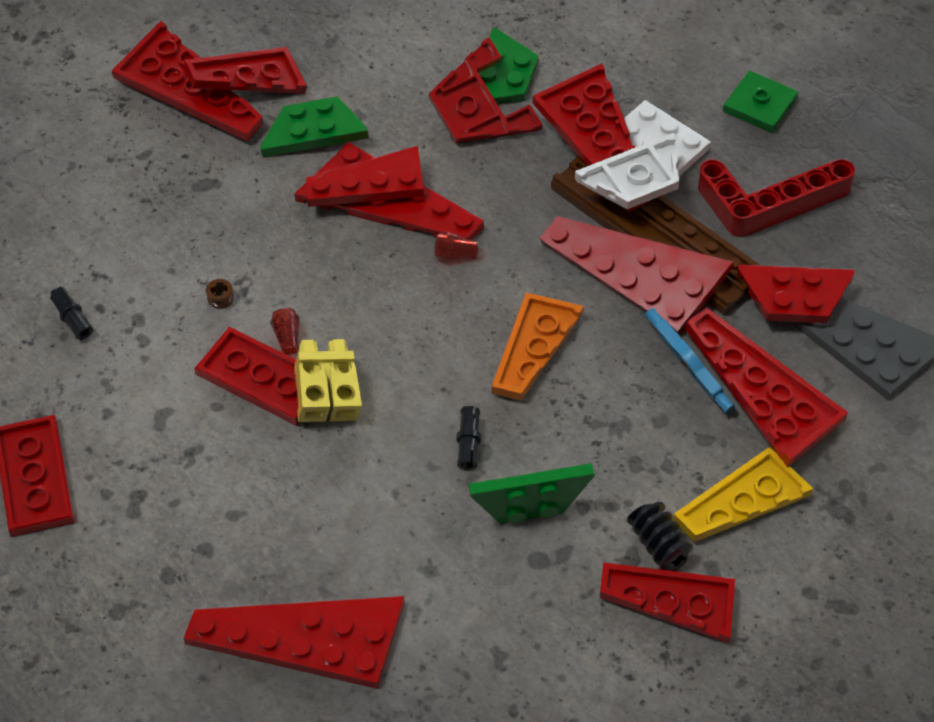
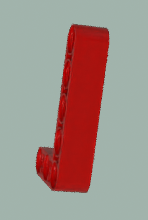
M709 159L700 165L698 191L731 235L745 237L847 196L852 189L855 167L848 160H834L747 195L721 161Z

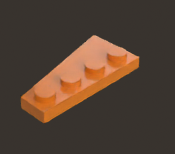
M526 292L492 383L491 393L522 400L583 315L584 306Z

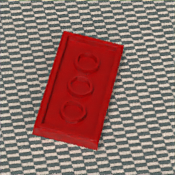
M229 326L194 368L195 375L295 426L300 423L298 422L297 415L298 395L294 370L296 359Z
M55 414L0 426V479L10 537L75 523Z

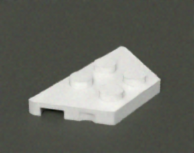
M672 133L575 171V180L626 209L677 190L679 187V173L675 149L676 137Z

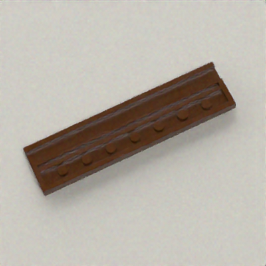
M579 156L571 161L569 167L561 174L556 173L553 175L551 189L605 229L732 261L734 264L733 269L706 301L708 305L722 315H725L733 305L749 292V287L745 281L737 276L738 265L760 264L663 195L627 212L624 207L575 180V171L587 167Z

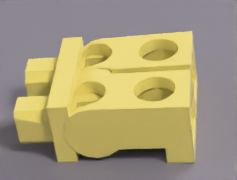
M344 339L329 341L328 351H318L317 342L314 340L301 341L294 366L298 395V422H326L328 413L330 422L358 420L362 402L354 363V351H348Z

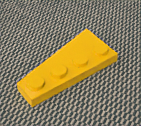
M768 447L674 513L673 521H676L679 527L696 542L812 496L813 488L790 466L787 468L778 454Z

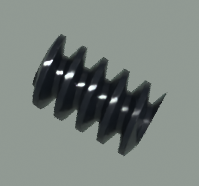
M663 502L638 507L627 517V522L632 526L635 534L639 535L641 543L646 545L647 552L653 555V561L659 565V569L677 571L687 562L688 554L693 548L690 541L683 542L686 539V535L683 531H678L679 524L676 521L670 522L673 516L668 511L664 512L666 506Z

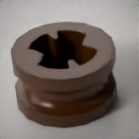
M215 279L206 286L207 300L212 307L222 309L231 305L234 300L232 285L228 280ZM223 291L222 296H217V292Z

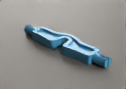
M655 308L649 309L644 316L654 326L657 334L680 362L684 361L692 377L712 401L720 406L726 415L734 411L736 406L726 396L722 387L704 367L693 350L680 338L665 319H662Z

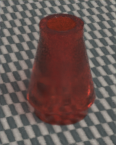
M447 231L444 234L437 233L434 256L441 257V260L476 259L478 241L469 240Z
M292 308L278 309L272 313L270 324L280 345L281 352L286 355L295 354L299 351L300 317Z

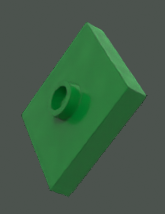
M749 70L724 103L723 112L773 133L797 99L799 91Z

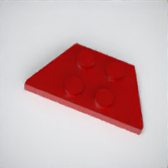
M738 265L737 276L739 279H743L749 287L748 293L753 301L759 305V310L766 321L826 324L833 315L834 308L842 300L846 288L852 283L855 273L851 269Z

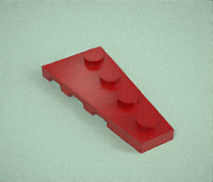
M287 47L185 60L183 67L193 88L305 94L307 85Z
M418 146L306 177L308 207L424 196Z
M603 563L599 598L722 642L730 643L735 591L734 578Z

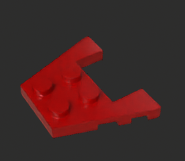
M490 37L482 41L479 48L471 52L455 71L452 70L429 93V100L455 143L529 133L542 129V123L530 104L504 116L478 72L501 62V55Z

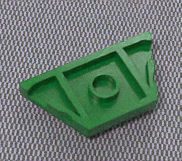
M493 27L489 37L501 55V62L478 73L497 105L506 102H524L538 65L539 55Z
M338 96L283 106L261 144L260 150L263 157L368 139L369 133L362 121Z
M592 463L468 483L471 498L500 524L508 522L515 524L526 519L538 517L551 518L557 514L564 513L595 477Z

